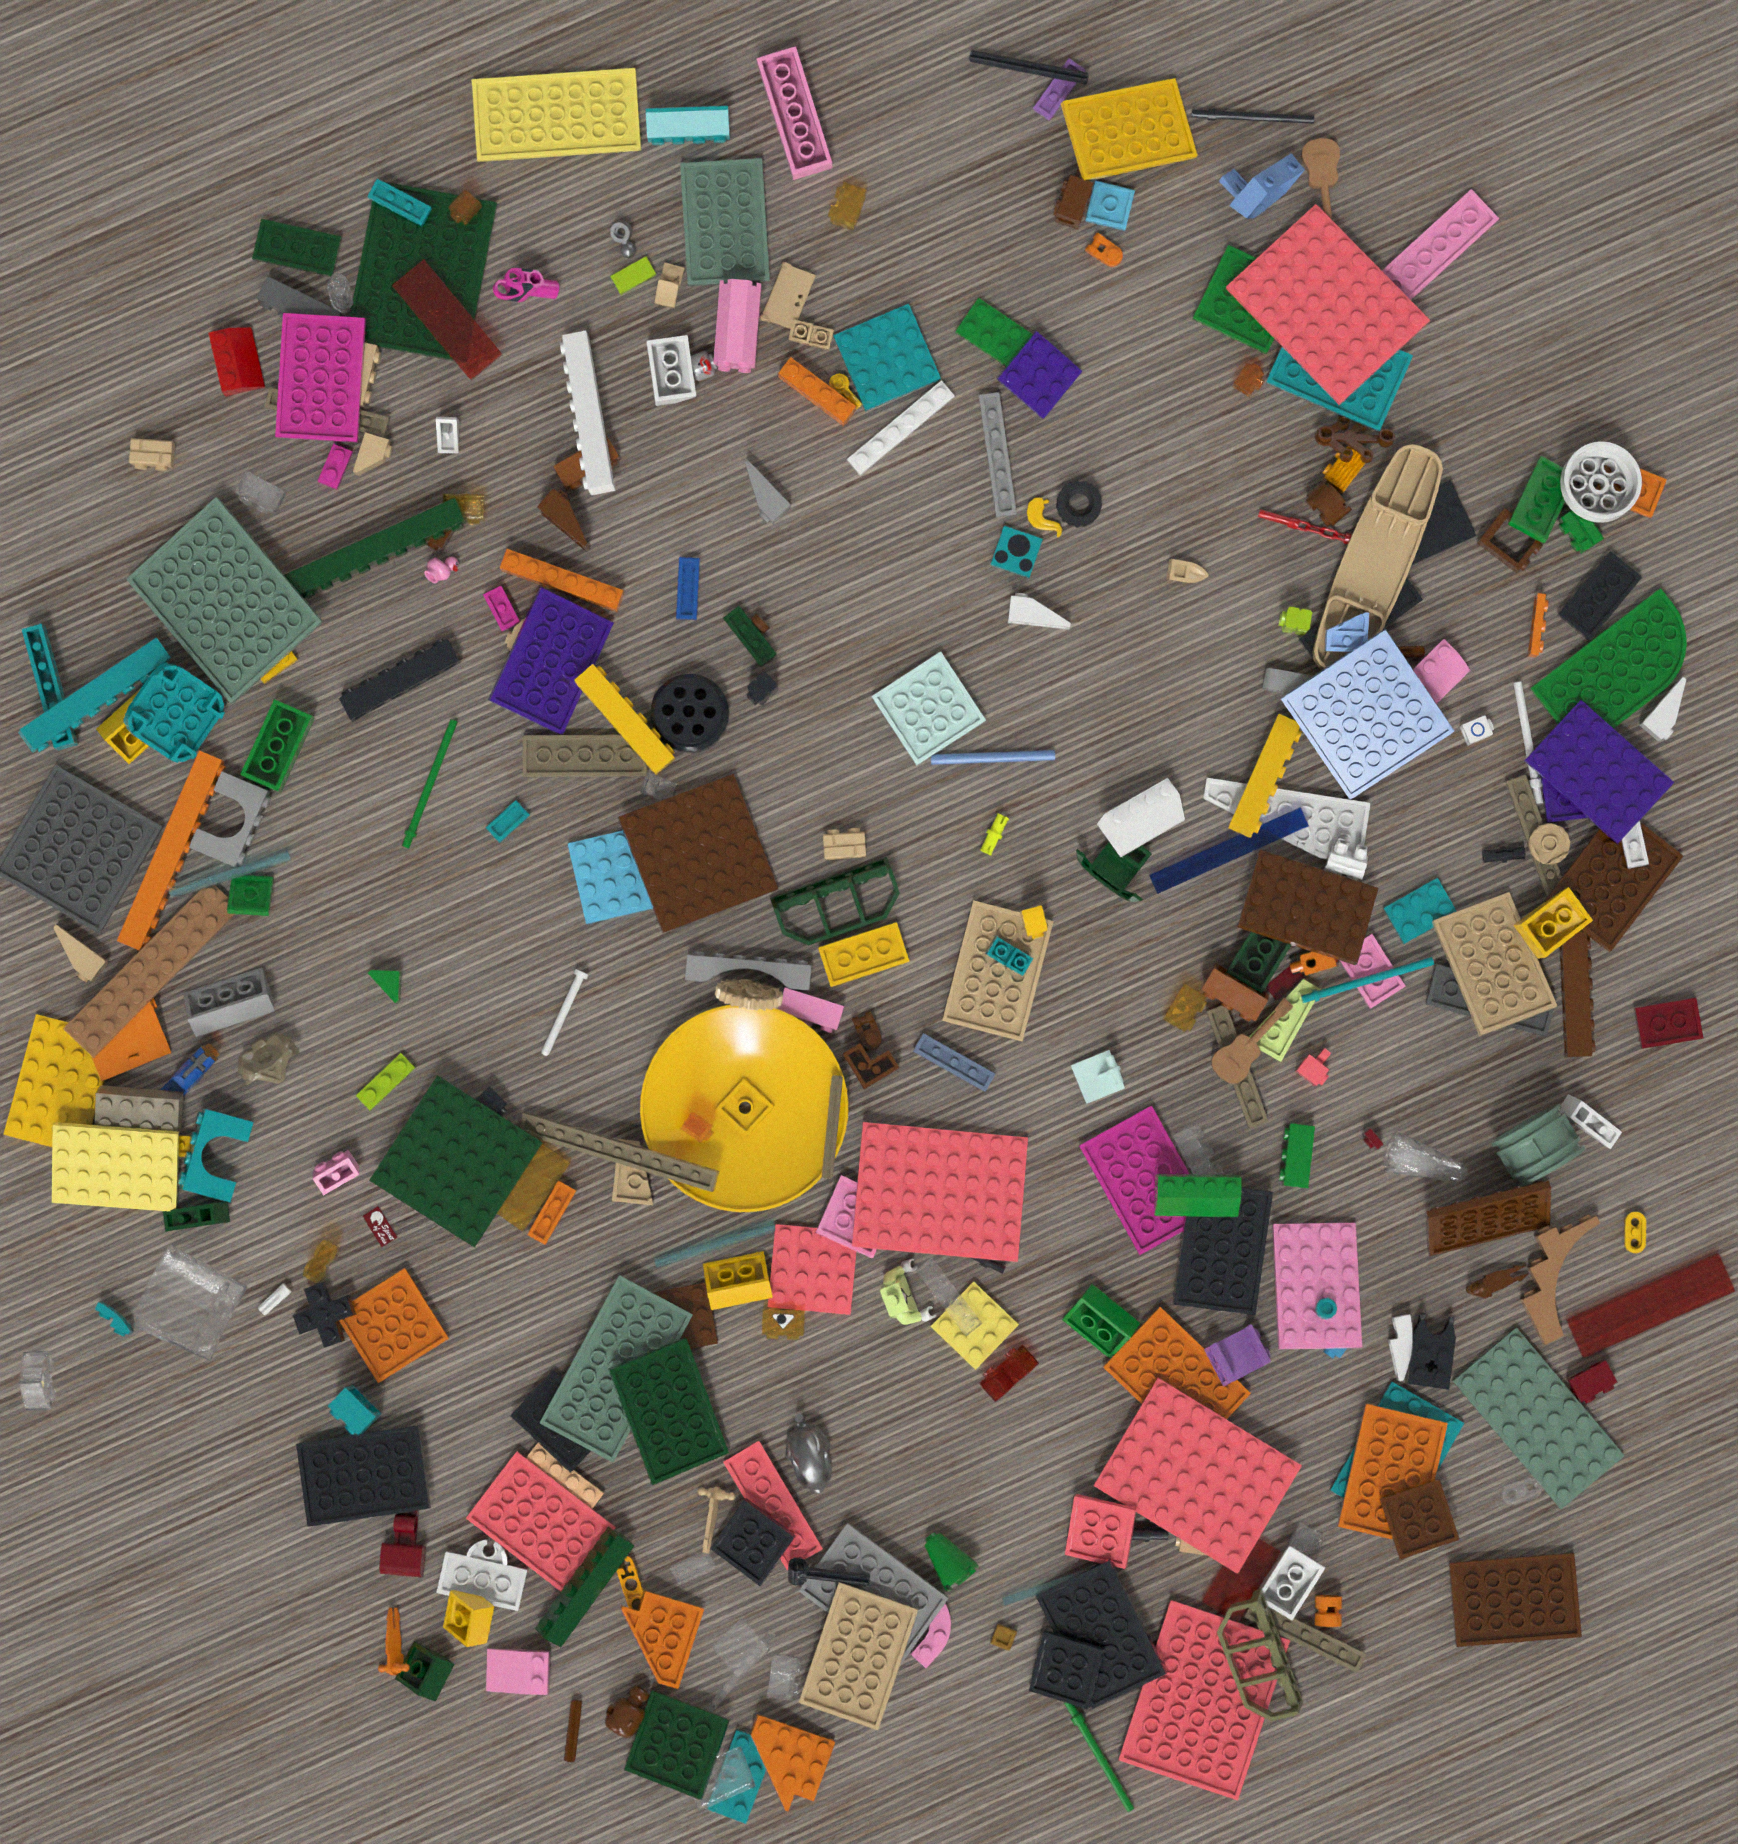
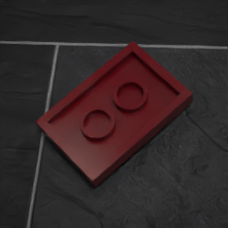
M1697 998L1634 1008L1641 1049L1704 1039Z

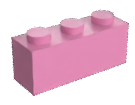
M784 988L782 1004L778 1007V1010L801 1019L802 1022L810 1027L814 1023L821 1026L820 1030L832 1033V1030L837 1031L844 1006Z

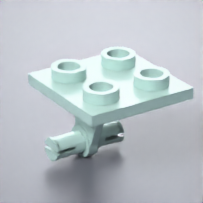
M1110 1050L1071 1065L1086 1104L1125 1088L1119 1071L1121 1068L1117 1066L1114 1055H1111Z

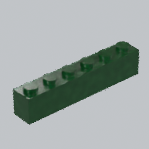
M608 1526L569 1582L564 1586L556 1600L551 1604L546 1614L540 1619L535 1627L538 1633L544 1639L561 1648L635 1545L624 1535Z

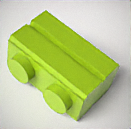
M1289 607L1280 614L1278 626H1282V632L1291 634L1294 632V634L1304 636L1310 629L1312 611Z

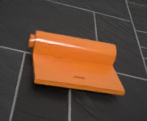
M154 998L95 1058L92 1057L101 1081L171 1053L154 1009H157Z

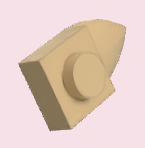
M1169 559L1167 580L1195 583L1208 577V573L1195 563Z

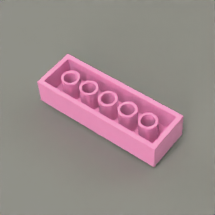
M796 46L756 58L793 180L832 169V160Z

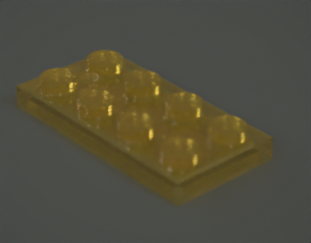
M542 1144L497 1214L523 1232L571 1163Z

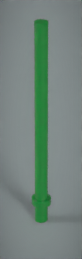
M450 719L409 828L404 832L406 835L402 847L409 849L413 838L417 836L415 832L458 723L455 720Z

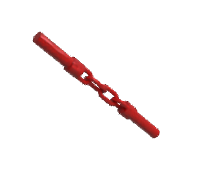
M1260 509L1258 514L1260 518L1287 525V527L1317 533L1328 539L1341 540L1347 545L1353 535L1350 533L1342 534L1331 528L1318 527L1290 516L1289 518ZM1300 523L1306 524L1305 528L1299 527ZM1325 530L1333 532V536L1324 534Z

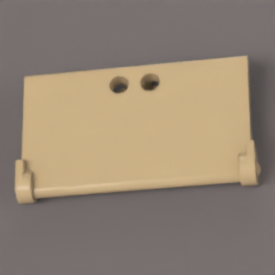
M782 262V267L759 319L791 329L793 319L798 320L816 275L795 268L787 262Z

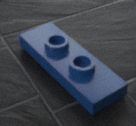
M679 557L677 620H697L700 558Z

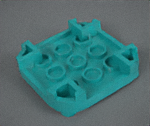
M162 663L150 674L129 705L123 722L133 736L176 763L185 762L197 756L198 753L196 752L218 719L223 718L225 713L223 711L224 703L222 696L216 690L185 669L173 663Z

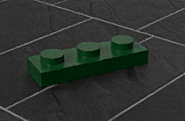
M740 606L723 617V620L760 667L777 656V653Z

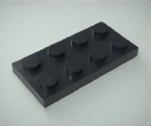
M1610 551L1558 613V616L1590 641L1642 579V576Z

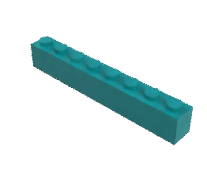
M156 637L19 729V735L32 753L37 750L39 753L50 746L48 744L53 739L58 741L67 735L65 731L69 728H78L84 723V718L96 716L101 712L99 708L105 704L110 706L118 700L117 696L121 693L125 695L135 689L134 685L139 681L141 683L146 682L150 674L160 664L170 661V655Z

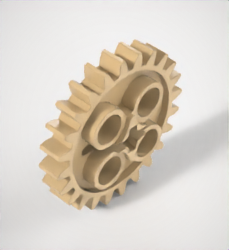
M726 979V982L721 981V983L716 985V998H719V1001H724V1004L738 1006L740 1009L744 1007L747 1010L758 1011L761 1009L766 1011V1008L773 1010V1008H778L782 1004V991H779V988H774L773 985L768 986L767 983L761 984L760 981L753 982L750 979H741L739 981L733 979V981Z

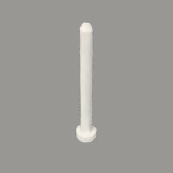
M575 969L573 973L576 975L543 1046L542 1054L545 1056L549 1055L583 979L587 980L588 974Z

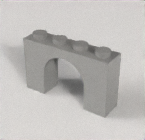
M221 772L214 791L232 798L241 804L245 813L244 825L236 835L229 838L216 837L197 829L189 848L238 868L245 861L246 854L244 852L247 845L251 846L255 837L252 833L255 826L259 827L263 818L261 815L262 810L268 807L271 797L269 796V791Z

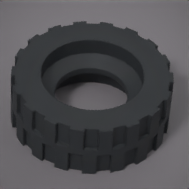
M1077 480L1068 483V485L1062 488L1057 497L1056 509L1064 523L1066 522L1069 526H1075V528L1086 527L1098 518L1102 508V498L1098 489L1093 487L1094 485L1087 483V481L1081 482ZM1076 494H1082L1089 500V508L1083 514H1076L1069 507V500Z

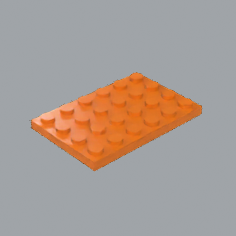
M1161 1307L1147 1319L1103 1366L1141 1404H1143L1157 1378L1225 1419L1251 1394L1238 1380L1223 1387L1204 1348Z
M1365 1403L1337 1526L1392 1539L1379 1499L1435 1480L1448 1423Z

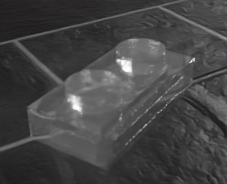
M702 1551L671 1565L670 1568L679 1586L716 1569V1565L710 1552L707 1554Z

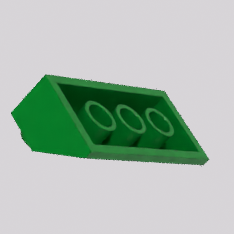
M1155 1174L1154 1216L1238 1217L1242 1178L1239 1175Z

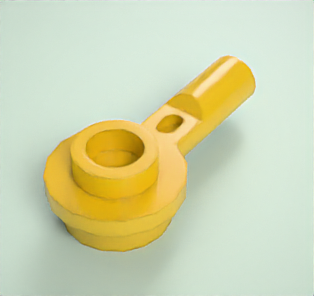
M835 374L830 378L829 386L844 395L856 406V409L862 406L859 399L849 389V380L844 374Z

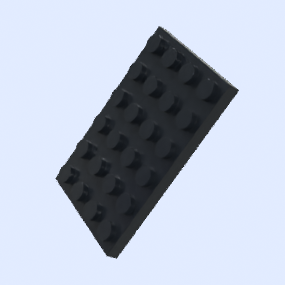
M1241 1187L1238 1217L1185 1216L1173 1305L1256 1315L1273 1197L1272 1191Z
M420 1425L296 1444L307 1527L431 1508Z
M1111 1559L1036 1595L1054 1633L1105 1648L1091 1702L1092 1709L1167 1674Z

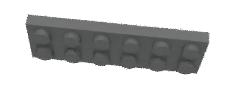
M1436 964L1425 1005L1471 1017L1452 969ZM1554 1009L1507 1027L1547 1037Z

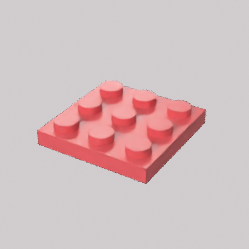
M1076 1494L1074 1496L1065 1555L1101 1564L1111 1559L1114 1567L1126 1569L1137 1508Z

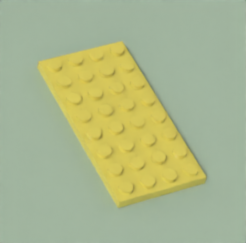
M635 68L472 79L478 162L641 151Z

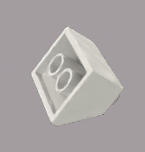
M688 336L647 341L656 406L678 403L696 397Z

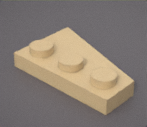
M619 1139L620 1141L641 1147L640 1141ZM616 1163L612 1201L653 1205L647 1173Z

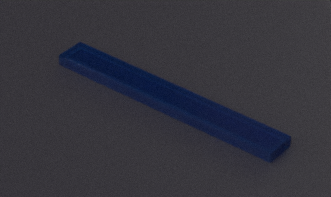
M1301 807L1261 824L1258 833L1253 832L1251 838L1239 834L1149 876L1157 894L1304 829L1309 825Z

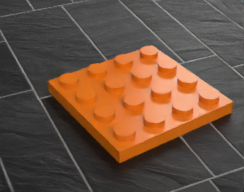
M406 1268L353 1300L352 1303L356 1315L339 1320L377 1383L385 1380L449 1339Z

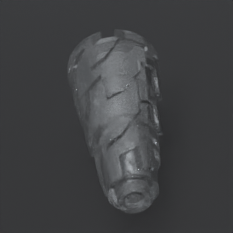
M1395 1132L1392 1135L1396 1140L1395 1142L1389 1141L1383 1161V1166H1387V1168L1383 1169L1385 1172L1454 1182L1465 1179L1467 1168L1464 1167L1463 1163L1451 1159L1449 1156L1403 1133Z

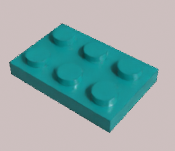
M1438 878L1383 908L1403 944L1434 928L1433 920L1457 912Z

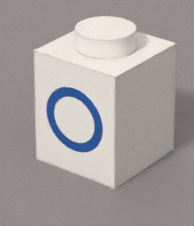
M1484 715L1461 725L1460 729L1468 746L1493 735L1492 730H1494L1491 720L1486 719Z

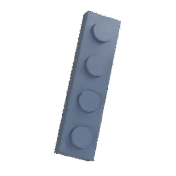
M924 1033L913 1051L986 1092L995 1076V1073Z

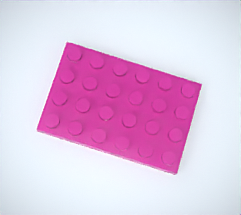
M283 313L276 438L358 443L366 318Z
M1152 1106L1079 1145L1139 1255L1183 1231L1185 1216H1154L1155 1174H1189Z

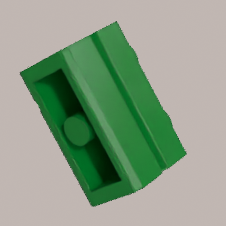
M1573 511L1559 519L1560 524L1558 526L1564 535H1569L1572 540L1570 544L1576 552L1579 551L1583 554L1604 539L1594 522L1583 519Z

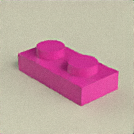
M333 444L319 476L318 483L338 490L353 452Z
M502 586L483 594L502 632L520 623Z

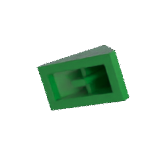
M370 970L367 972L395 1004L400 1002L402 972Z

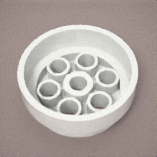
M1593 442L1578 449L1564 465L1560 480L1561 492L1567 505L1578 516L1592 522H1609L1624 515L1636 503L1642 487L1641 472L1633 456L1624 448L1610 442ZM1583 464H1588L1591 467V472H1587ZM1604 465L1609 466L1612 473L1605 472ZM1574 480L1580 483V489L1573 486ZM1593 482L1599 483L1601 490L1595 489ZM1614 483L1620 485V487H1621V491H1620V492H1619V491H1616V490L1614 489V487H1613V484H1614ZM1582 499L1589 500L1590 507L1585 506ZM1603 500H1607L1611 508H1606L1603 505Z

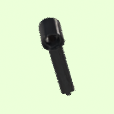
M799 1557L791 1559L788 1563V1581L795 1586L807 1582V1579L868 1586L870 1582V1575L809 1567V1563Z

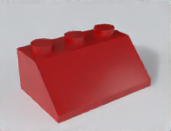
M251 327L226 328L208 333L221 391L225 397L265 388Z

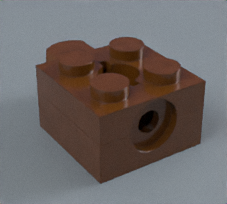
M1079 167L1075 176L1070 175L1069 180H1064L1060 193L1062 200H1057L1053 213L1056 216V223L1079 230L1094 184L1079 178Z

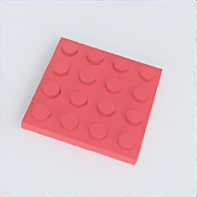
M775 1224L770 1277L773 1298H768V1307L851 1315L856 1251L815 1233L817 1228Z

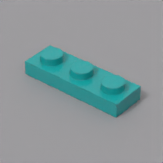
M376 179L367 196L370 200L422 227L432 210V207L379 179Z

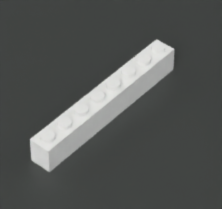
M585 330L562 335L563 343H560L562 355L566 356V362H563L565 374H569L570 380L566 381L568 393H572L573 400H570L571 411L575 412L576 419H573L575 432L578 431L579 433L576 443L578 451L582 450L583 456L579 458L581 469L585 470L586 477H583L584 488L588 489L591 495L615 491L588 333Z

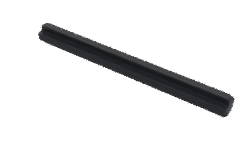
M972 50L969 55V61L972 63L1080 84H1087L1089 74L1083 71Z

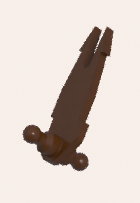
M1513 1266L1510 1269L1495 1271L1484 1275L1482 1279L1470 1283L1466 1287V1292L1486 1299L1493 1296V1292L1504 1289L1516 1281L1520 1282L1530 1273L1510 1277L1511 1273L1526 1266Z

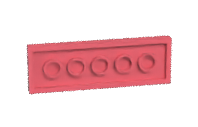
M760 1441L723 1461L743 1497L747 1498L796 1535L780 1558L786 1570H788V1563L791 1559L799 1557L805 1560L823 1549Z

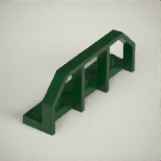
M887 857L771 897L770 901L782 935L809 946L887 918L900 892ZM889 874L894 890L882 912L864 918L853 885H861L868 882L869 879L881 878ZM850 888L860 919L829 930L818 898H825L829 893L841 892ZM814 899L825 932L805 937L784 928L779 912H785L795 905H805Z

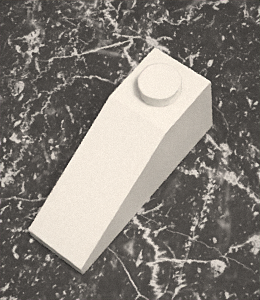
M1015 593V596H1011L1008 623L1070 629V622L1033 598H1027V594Z
M1684 677L1676 682L1639 725L1657 741L1663 738L1665 740L1668 739L1674 732L1671 728L1676 723L1686 683Z
M1569 1094L1561 1104L1559 1112H1565L1568 1121L1609 1149L1612 1148L1622 1133L1583 1101Z

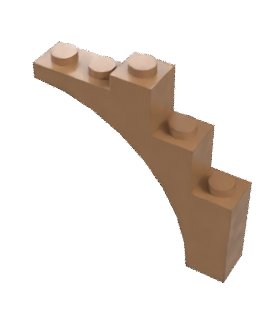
M1587 1214L1578 1219L1580 1223L1574 1226L1570 1223L1561 1227L1560 1233L1556 1227L1550 1228L1547 1225L1537 1230L1539 1234L1534 1236L1545 1259L1539 1257L1531 1261V1266L1527 1267L1538 1290L1531 1289L1523 1294L1524 1298L1520 1299L1544 1345L1564 1336L1558 1321L1555 1305L1559 1271L1573 1245L1586 1232L1600 1224L1597 1216L1591 1217L1590 1214Z

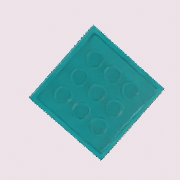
M909 304L833 335L865 412L941 380Z

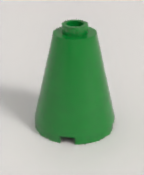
M934 1532L925 1539L927 1542L924 1545L947 1592L953 1590V1584L956 1583L959 1586L976 1572L975 1568L980 1567L976 1561L943 1534H936Z

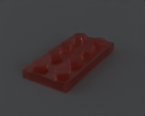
M1258 1539L1239 1573L1237 1574L1223 1565L1201 1601L1225 1616L1231 1604L1251 1599L1253 1592L1259 1589L1281 1552L1263 1540ZM1246 1609L1232 1612L1229 1619L1239 1622Z

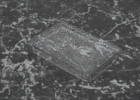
M736 1747L717 1756L703 1799L694 1798L698 1811H702L755 1787L741 1747Z

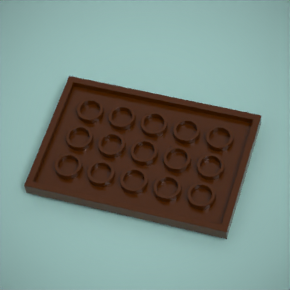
M1641 822L1640 826L1649 861L1648 865L1628 869L1622 841L1617 844L1599 829L1544 900V902L1548 901L1569 887L1593 920L1581 931L1609 953L1684 857Z
M1260 850L1237 927L1352 965H1357L1379 888Z
M1537 1181L1529 1186H1517L1509 1191H1497L1489 1196H1477L1469 1201H1458L1449 1206L1434 1207L1426 1211L1427 1249L1429 1256L1538 1230L1547 1225L1550 1227L1551 1185L1549 1181Z
M1574 1553L1449 1562L1456 1647L1582 1637Z

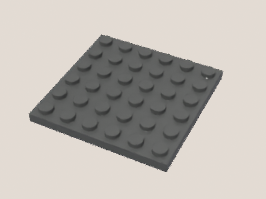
M55 765L0 857V876L101 934L158 838L163 826Z

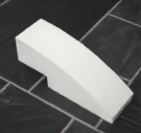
M1410 1314L1391 1317L1396 1338L1388 1339L1397 1381L1404 1380L1411 1358L1413 1340Z

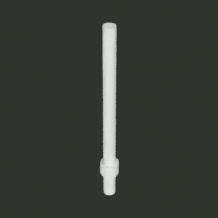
M1515 682L1513 684L1526 756L1528 757L1534 751L1522 682ZM1528 765L1531 779L1529 780V785L1533 790L1536 805L1542 804L1541 778Z

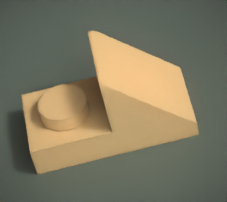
M664 263L662 275L658 281L655 304L675 309L685 271L684 267Z

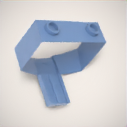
M1291 153L1253 177L1249 183L1235 169L1223 175L1219 182L1235 198L1229 206L1247 219L1261 214L1281 198L1305 169Z

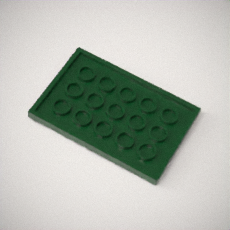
M682 1338L608 1369L652 1485L729 1453L687 1338Z

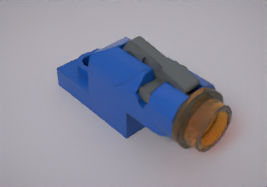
M210 1043L202 1045L160 1090L183 1092L184 1097L218 1060L217 1057L220 1053Z

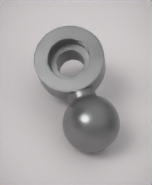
M618 221L613 224L610 234L613 240L622 244L620 247L621 255L624 258H632L636 254L635 245L629 242L632 236V227L626 221ZM621 228L625 230V234L621 232Z

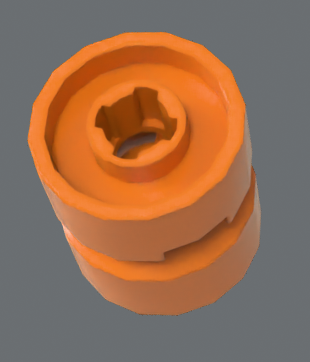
M1315 1595V1608L1318 1609V1612L1315 1613V1626L1341 1627L1342 1614L1339 1613V1610L1342 1609V1596Z

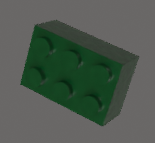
M1250 932L1229 966L1227 973L1258 992L1263 993L1290 949L1291 944Z

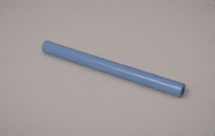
M1055 750L934 754L931 756V765L1055 760Z

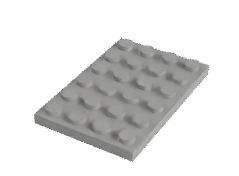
M849 1523L846 1524L815 1567L870 1575L868 1586L847 1585L919 1609L901 1664L949 1599L946 1594ZM807 1579V1582L803 1584L799 1592L829 1613L838 1582Z

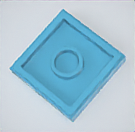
M1095 180L1085 221L1125 231L1135 190Z

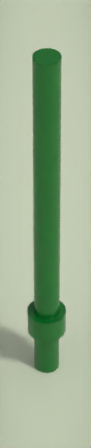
M1064 1702L1072 1716L1071 1720L1074 1726L1079 1728L1126 1811H1132L1134 1809L1133 1804L1085 1724L1083 1714L1078 1712L1075 1705Z

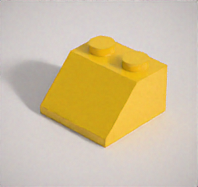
M450 1590L443 1628L466 1647L485 1644L488 1641L494 1605L482 1596Z

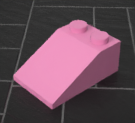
M487 1649L486 1691L547 1695L549 1693L550 1650Z

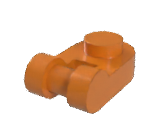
M1096 232L1093 236V242L1091 245H1087L1085 251L1109 267L1118 266L1123 258L1122 250L1103 235ZM1100 244L1105 247L1102 253L1097 250Z

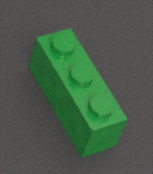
M1290 1123L1288 1127L1284 1128L1283 1140H1287L1286 1148H1282L1281 1152L1284 1168L1279 1171V1181H1282V1186L1309 1187L1315 1126Z

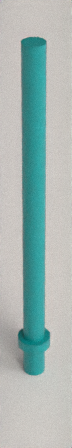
M1430 957L1318 991L1314 989L1311 993L1301 995L1302 1003L1313 1000L1317 1002L1323 997L1432 966L1434 961Z

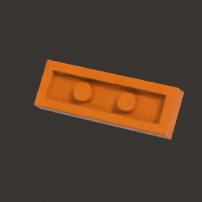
M1537 593L1534 598L1528 657L1536 658L1543 651L1544 641L1541 640V632L1544 633L1546 628V620H1543L1544 612H1547L1549 600H1545L1546 594Z
M558 1180L527 1235L546 1245L575 1195L576 1190Z

